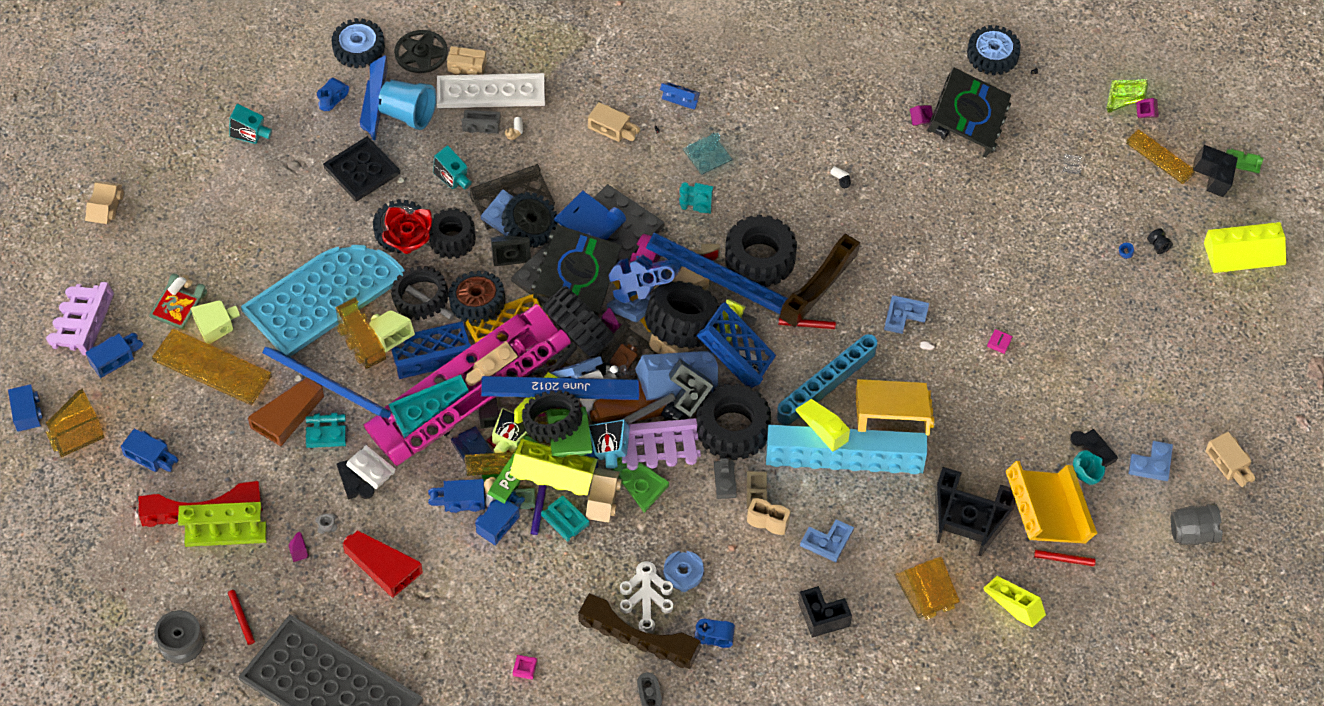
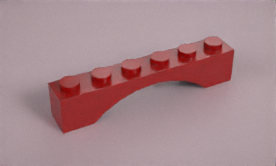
M259 481L238 483L225 494L203 502H179L168 499L160 494L138 496L139 518L142 527L175 524L178 522L179 506L261 502V511H263Z

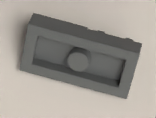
M728 458L720 459V461H714L716 498H736L733 460L728 461Z

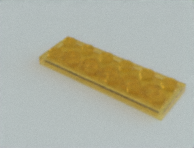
M176 329L170 331L152 356L154 362L251 406L272 377L271 372Z

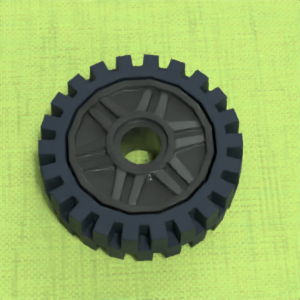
M523 192L519 193L508 202L501 217L503 219L501 222L502 226H505L503 230L505 233L508 232L507 236L529 238L530 248L532 245L533 248H537L539 245L541 247L549 241L551 230H555L558 225L554 220L557 216V211H553L555 207L553 204L548 205L550 203L548 199L543 201L544 196L540 195L537 197V193L533 192L531 195L530 192H525V194Z

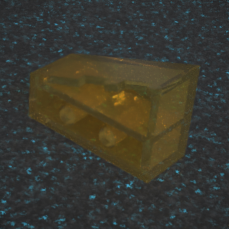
M355 297L335 307L338 320L336 328L340 336L346 338L345 342L349 350H354L357 362L359 364L362 363L365 369H368L386 360V354L374 329H371L366 322L367 317L365 313H360L358 308L359 302Z

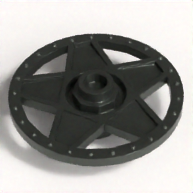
M416 30L405 34L398 40L394 50L395 59L403 69L409 72L427 73L436 70L445 62L448 55V47L445 40L439 34L429 30ZM416 35H423L419 40L410 38ZM434 38L441 42L443 47L433 45ZM402 44L407 51L399 57L398 51ZM442 57L436 64L431 66V59ZM416 62L420 68H414L406 64Z

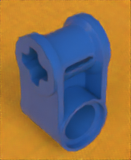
M334 77L330 78L317 91L319 109L322 111L332 110L347 96L349 86Z
M700 619L696 624L694 636L701 640V644L729 648L733 645L735 625L729 621Z

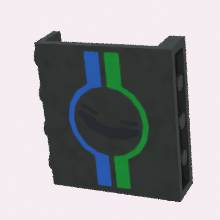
M953 67L946 78L927 130L934 133L938 126H941L985 147L983 157L986 158L990 152H994L997 146L995 140L999 138L1002 132L1000 126L1004 124L1007 118L1005 112L1007 113L1011 106L1009 102L1011 94Z
M557 225L555 230H551L549 236L550 246L545 247L543 253L545 258L544 264H539L537 274H539L538 281L534 280L532 284L533 298L537 299L538 295L551 298L561 287L567 286L599 317L610 284L609 274L617 263L622 245Z

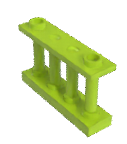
M261 502L179 506L178 525H185V547L266 543L267 524L266 521L261 522Z

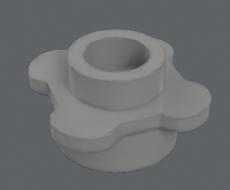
M322 514L316 518V523L319 526L317 529L318 533L324 534L328 531L335 532L337 530L334 514Z

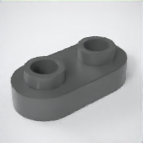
M649 672L641 674L637 680L641 706H649L648 703L650 702L655 703L654 706H662V697L657 677ZM649 683L651 686L645 687L644 685Z

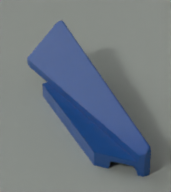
M386 55L370 64V80L367 81L360 118V127L366 130L373 140H376L381 116L378 104L381 105L382 99H379V94L386 81L388 70Z

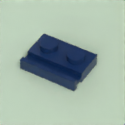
M476 426L458 434L459 436L456 438H451L452 445L469 471L495 459L494 453Z

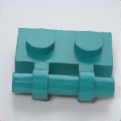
M683 182L679 188V204L681 209L686 210L691 205L694 211L711 214L713 186L695 183L693 187L689 186L687 182Z
M317 413L314 416H306V424L314 423V427H306V448L346 446V426H338V422H346V414L331 413V415H320V413ZM332 422V426H321V423Z

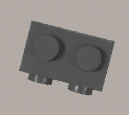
M464 110L462 131L499 134L501 114L494 111Z

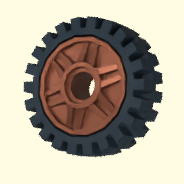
M470 271L468 276L464 273L462 278L457 277L456 282L453 281L452 287L449 288L448 294L451 310L458 319L462 318L464 322L469 320V323H474V320H476L477 323H481L482 319L487 322L489 317L494 319L495 314L499 315L501 310L504 309L506 300L503 283L494 274L491 273L489 275L487 271H484L483 274L481 271H477L476 274Z

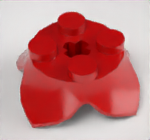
M389 207L385 215L387 230L382 234L383 241L401 250L404 254H409L422 247L430 239L429 231L432 226L430 209H418L409 214L405 209Z

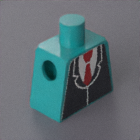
M236 104L230 115L229 137L254 144L258 142L260 136L269 139L272 129L264 126V117L240 104Z
M448 145L434 155L433 174L451 189H455L459 185L464 190L470 187L472 181L467 177V165Z

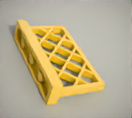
M531 294L504 304V309L497 315L499 317L496 321L489 319V321L485 322L482 319L479 327L472 326L469 320L464 323L476 343L484 338L478 339L480 333L488 335L504 324L501 322L503 317L511 319L519 314L520 311L525 312L528 310L529 307H525L524 304L531 301L534 305L538 304L540 306V304ZM509 309H516L514 314L506 313ZM485 323L493 325L491 330L484 329L483 327ZM504 334L497 336L500 341L507 340V336Z

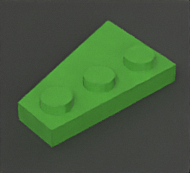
M618 457L617 467L612 468V471L620 472L619 479H622V484L644 513L669 487L667 480L638 462L637 469L629 470L626 463L622 464V457Z

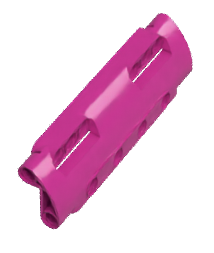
M535 304L521 315L517 314L392 402L436 385L435 379L443 378L446 381L461 375L466 384V376L474 370L475 364L469 363L466 358L474 356L477 362L506 342L500 341L497 338L500 334L507 336L506 341L508 344H514L515 340L518 339L527 352L521 354L519 358L497 372L493 377H507L506 373L509 371H513L516 377H527L545 364L551 357L571 344V341L562 329L557 330L542 308ZM544 349L548 355L542 357L538 354V350ZM528 360L532 363V366L526 368L522 365V361ZM482 380L474 386L466 384L469 390L468 394L406 438L403 437L392 413L389 419L376 415L363 425L383 453L396 466H399L415 453L422 451L452 430L456 424L495 398V396H481ZM389 405L384 407L390 411ZM451 416L454 421L447 424L444 422L443 417ZM435 427L438 433L431 435L427 432V429ZM414 438H418L421 440L422 444L420 446H414L412 445L411 440Z

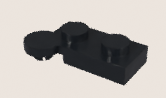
M1095 429L1085 434L1081 431H1075L1071 434V443L1075 446L1083 445L1084 450H1088L1102 458V466L1105 468L1117 461L1118 456Z
M348 460L336 463L348 500L357 497V495L364 499H369L374 495V487L369 483L364 484L363 479L347 466Z

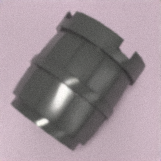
M1217 504L1188 506L1171 512V531L1175 543H1179V545H1199L1222 541L1223 532L1220 530V523L1222 521Z

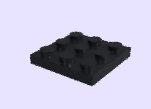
M368 136L323 163L324 169L356 202L400 175V169Z

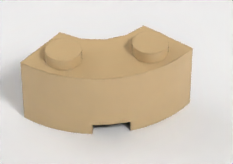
M102 181L95 182L92 196L87 202L85 221L108 224L111 220H114L119 200H122L124 195L122 184Z
M596 468L587 503V519L609 523L611 516H615L617 504H614L616 492L621 490L622 479H619L620 472Z

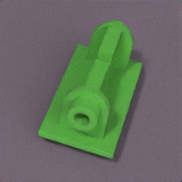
M1233 148L1226 150V153L1238 157L1236 168L1260 173L1263 157L1250 153L1245 155L1244 152L1233 150Z

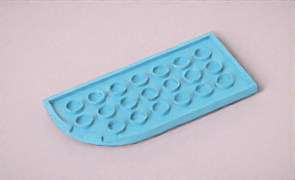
M351 245V247L340 249L335 247L314 257L242 305L241 310L278 351L291 357L390 290L394 280H397L399 274L403 276L402 272L405 269L394 258L379 249L376 251L366 248L365 245Z

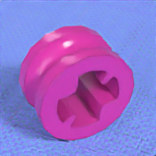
M518 339L515 340L514 344H509L518 356L517 358L527 352Z

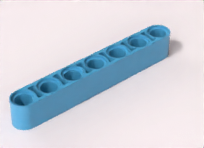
M870 334L862 336L781 401L778 405L777 421L782 425L792 424L800 417L796 412V408L810 399L818 403L871 360L876 354V337Z

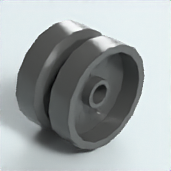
M182 610L171 611L163 615L155 626L154 634L159 651L163 658L169 662L177 664L188 663L201 653L204 646V636L198 620L190 612Z

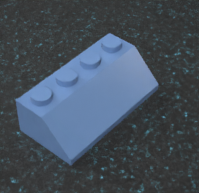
M698 351L642 355L635 370L646 400H659L671 393L675 397L677 396L682 387L670 380L669 373L679 359L711 379L713 387L710 391L713 392L714 388L718 387V365L713 352Z

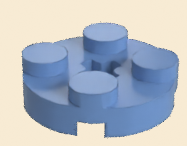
M680 551L669 555L665 560L663 575L666 581H670L673 584V588L679 589L681 592H687L702 581L704 575L703 562L693 552L680 553ZM679 568H688L686 574L680 573Z

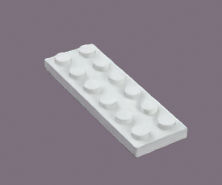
M544 73L437 76V108L545 106Z

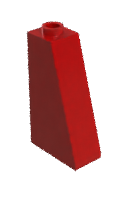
M358 530L354 534L348 535L343 542L344 552L392 598L423 573L422 564L418 560Z

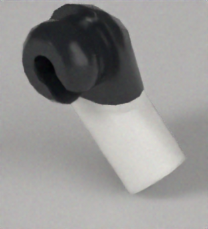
M834 166L830 174L839 179L840 187L848 188L851 185L849 173Z

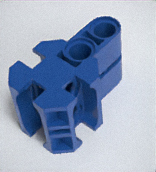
M644 255L636 256L637 259L630 262V265L628 258L621 259L609 274L610 282L620 281V288L613 290L614 298L622 303L630 302V298L636 294L639 300L645 299L656 285L669 283L678 275L681 270L680 263L675 259L653 263L651 259Z

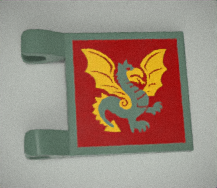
M173 273L169 278L166 288L150 312L149 317L183 330L192 315L191 308L199 304L200 300L207 294V289H205V285L198 284L194 295L182 290L173 295L167 290L179 277V275Z

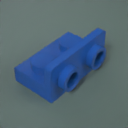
M670 82L661 84L660 90L664 91L662 95L663 100L696 109L700 92Z

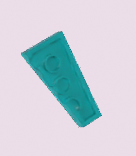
M458 375L388 405L403 437L406 438L468 394L469 390L462 376Z

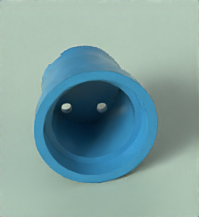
M390 79V82L386 81L379 94V99H382L381 105L378 104L379 112L403 121L409 127L423 130L429 124L436 106V90L434 86L424 83H406Z

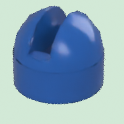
M1127 242L1119 246L1120 256L1124 259L1131 258L1134 254V246Z

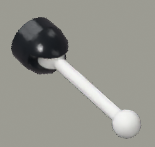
M604 362L598 367L602 376L609 372L617 373L618 371L617 366H613L609 362Z

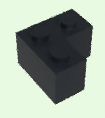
M1203 145L1195 156L1192 170L1209 176L1206 191L1224 197L1233 185L1238 157Z
M819 586L799 592L798 604L812 638L851 626L852 614L845 598L825 603Z

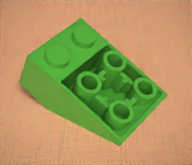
M580 407L582 424L578 426L576 432L573 431V435H566L564 440L558 438L559 441L557 442L551 439L552 456L566 457L567 455L575 454L584 456L592 453L586 407ZM563 408L547 410V424L563 420L569 415L570 411Z

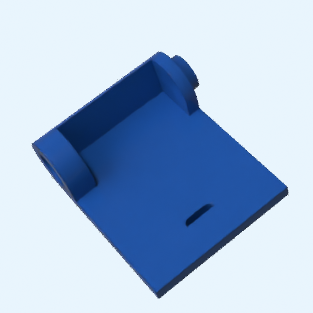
M582 190L554 220L563 227L607 240L626 221V217L620 209L613 207L611 210H608Z

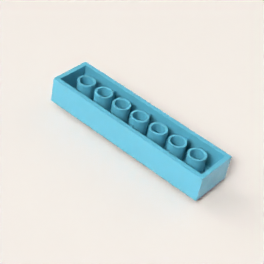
M768 425L766 465L773 467L791 466L793 468L810 467L812 469L830 468L832 470L849 469L851 471H886L890 473L905 472L910 474H919L924 471L927 456V435L925 433L877 430L858 432V429H850L849 441L832 452L811 427Z

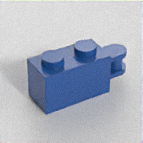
M131 333L124 338L117 334L109 337L98 346L92 347L85 353L89 364L101 379L134 359L132 353L139 350L143 346V342L138 340L136 333Z
M134 428L121 445L125 457L154 472H157L159 468L171 472L173 464L179 461L175 455L169 453L165 441L155 439L143 430L139 431Z
M483 479L444 481V487L428 490L430 495L429 505H444L445 512L457 513L467 510L472 512L485 510Z
M513 491L505 504L497 499L491 501L487 511L476 519V534L496 546L519 519V508L525 501V498L517 496L516 492Z

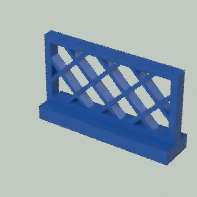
M726 302L720 305L706 327L697 334V337L745 386L751 388L761 384L762 376L776 357L774 352ZM723 310L728 314L729 320H723ZM714 324H719L720 333L713 327ZM724 324H730L731 333L725 332ZM735 324L739 325L742 334H736ZM726 337H732L733 346L728 343ZM737 337L743 338L744 347L738 346ZM748 338L754 341L755 347H749ZM739 350L745 351L746 360L740 355ZM750 351L756 352L757 360H751ZM761 351L768 356L766 361L762 360ZM752 364H758V373L753 369Z
M463 321L415 332L414 336L402 342L405 345L401 349L394 347L391 349L398 377L403 379L438 370L471 347V344L469 343ZM452 330H461L458 335L451 333ZM435 334L442 335L439 340L432 338ZM447 337L453 339L451 344H447L443 341ZM418 338L424 339L421 344L413 341ZM428 341L435 344L432 349L425 347ZM458 342H461V343L465 344V345H462V346H457V347H455V345H456ZM409 346L416 348L413 353L406 351ZM439 346L446 348L445 350L436 351ZM421 350L428 353L418 356ZM402 355L409 357L406 359L398 360ZM473 356L466 358L469 363L474 362Z

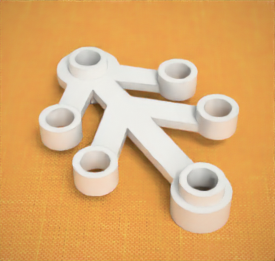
M644 561L638 564L636 568L637 574L633 578L620 584V592L623 595H629L632 592V588L642 581L641 589L630 599L621 601L620 610L625 614L630 613L632 608L642 599L643 619L639 622V630L653 634L655 623L651 619V599L661 607L664 613L672 612L673 602L669 599H664L650 587V580L661 588V592L664 595L672 593L673 584L670 581H664L656 574V567L653 563ZM643 569H649L650 571L644 572ZM628 586L630 589L624 590L623 587ZM669 586L670 589L665 590L663 587ZM626 604H627V605H629L630 607L627 608V609H625V608H623V605H626ZM669 604L671 607L665 608L664 605ZM649 623L650 626L645 627L643 624Z

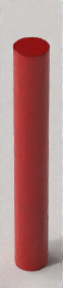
M779 318L778 325L792 326ZM802 319L797 326L835 329L836 322Z
M1035 550L1034 558L1095 566L1096 561L1095 558Z
M230 590L227 594L247 644L252 645L255 643V639L236 591Z

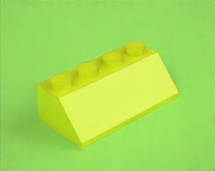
M1280 222L1208 230L1204 245L1213 273L1286 265V241Z
M521 439L514 455L510 475L519 480L527 479L534 481L538 485L546 484L553 486L557 490L572 491L576 495H588L598 459L578 456L576 454L567 455L566 457L552 456L550 446Z

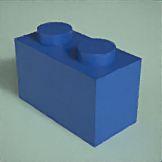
M31 384L8 389L12 418L17 432L41 427L40 419L43 418L41 408L37 407V403L40 402L38 391H34Z

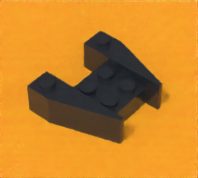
M942 467L935 491L937 543H940L943 531H947L982 542L978 556H982L1012 517L1016 504L1011 487L1000 484L996 499L992 501L957 490L962 472Z

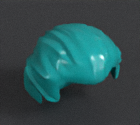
M1083 450L1073 459L1076 476L1085 484L1095 485L1104 477L1106 468L1102 466V458L1090 451Z

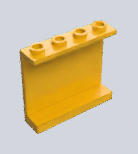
M857 379L856 410L858 432H866L867 418L924 421L925 435H930V428H934L931 390L927 389V383Z
M1016 461L1006 470L1029 540L1086 544L1097 534L1073 465H1066L1058 473L1023 470L1020 461Z

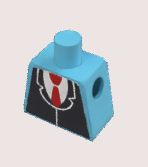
M625 420L589 425L590 438L595 455L600 460H605L606 468H616L617 458L627 455L630 426Z

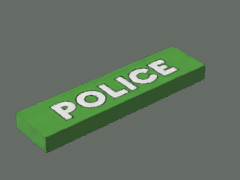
M528 436L524 437V440L538 443L537 441L531 439ZM515 452L487 493L503 504L506 503L520 482L519 479L510 475Z

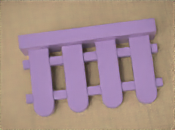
M101 282L99 286L94 285L93 288H85L81 284H76V287L71 286L66 289L65 294L70 301L63 302L59 306V310L64 316L63 318L58 317L53 320V326L58 331L57 333H50L46 337L47 342L53 349H58V346L69 347L70 350L75 351L78 348L82 355H86L85 352L94 346L114 295L107 282ZM77 300H88L87 304L76 303ZM71 315L82 316L81 319L70 318ZM64 331H76L74 335L64 334Z
M696 418L628 424L630 426L627 455L622 457V464L626 463L629 470L637 469L638 462L645 461L647 467L656 468L658 460H666V464L673 467L677 465L678 458H685L687 464L693 465L697 462V457L701 456L700 450H696L695 440H698ZM675 442H683L684 451L677 452ZM663 443L664 453H657L656 444ZM644 445L645 455H637L636 446Z

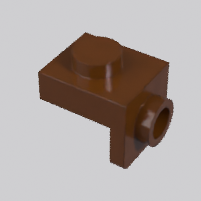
M621 344L609 363L617 366L621 372L626 374L640 354L637 353L638 349L632 344Z

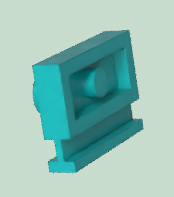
M563 495L549 505L548 509L541 512V516L567 542L589 526V520Z

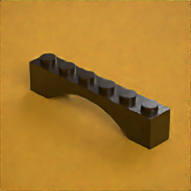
M845 233L834 245L813 277L802 288L793 292L784 302L779 318L796 327L855 259L861 242Z
M591 593L587 595L578 612V621L584 627H592L599 630L605 636H613L624 644L634 645L642 652L648 651L655 654L661 660L667 659L674 662L680 668L691 669L700 651L701 640L683 632L657 635L631 627L617 616L607 600Z

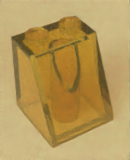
M83 388L78 390L46 422L48 431H45L49 443L54 452L58 451L61 458L105 438L98 417Z
M942 556L894 574L918 618L925 617L928 620L937 616V611L943 609L944 612L955 609L954 604L960 602Z

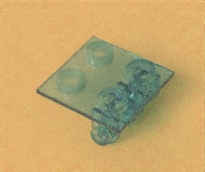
M711 133L707 138L698 139L697 142L690 143L688 147L683 148V151L701 175L733 160L718 141L720 140L718 133Z

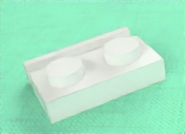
M367 445L347 462V466L375 489L379 488L389 479L396 470Z

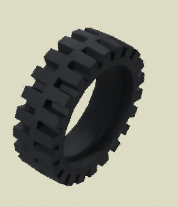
M417 266V270H414L412 267L409 268L410 272L405 270L402 272L403 276L400 274L397 276V280H394L391 287V296L399 314L401 313L402 316H407L411 320L413 317L415 320H420V317L425 320L427 315L433 317L434 312L438 314L441 312L440 308L444 309L445 303L448 302L449 294L447 283L441 272L436 271L432 267L429 269L428 266H424L422 269L421 266ZM418 282H430L438 287L436 295L422 304H410L402 299V295L409 285Z
M550 390V394L542 392L543 396L538 394L535 396V400L531 398L529 404H525V409L522 410V419L526 432L532 439H538L539 442L546 440V443H551V439L557 442L559 441L558 438L564 440L566 435H573V431L576 432L578 426L582 424V412L578 399L567 391L563 393L562 390H558L555 393L554 390ZM563 408L570 411L569 415L563 420L553 424H538L535 422L537 416L549 409Z

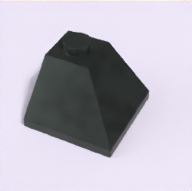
M518 236L490 238L494 267L526 263L531 259L529 238Z

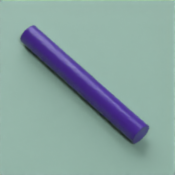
M546 484L539 485L530 532L532 535H538L541 512L547 488Z

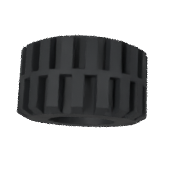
M448 208L447 211L443 209L440 210L439 214H434L429 231V243L431 249H434V253H440V257L444 258L447 256L448 259H452V257L457 259L460 258V255H467V251L470 252L476 240L472 217L467 215L465 211L460 212V209L457 208L455 210ZM450 231L459 232V234L454 236L444 235Z

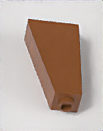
M305 378L248 417L250 428L277 445L282 446L305 420L306 416L324 398L322 385L309 378Z
M639 381V400L599 399L594 402L593 408L590 411V417L595 424L619 421L657 400H646ZM665 406L638 420L662 416L661 413Z

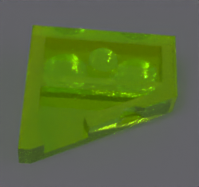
M1147 79L1112 80L1106 107L1107 111L1112 112L1145 99L1148 88Z

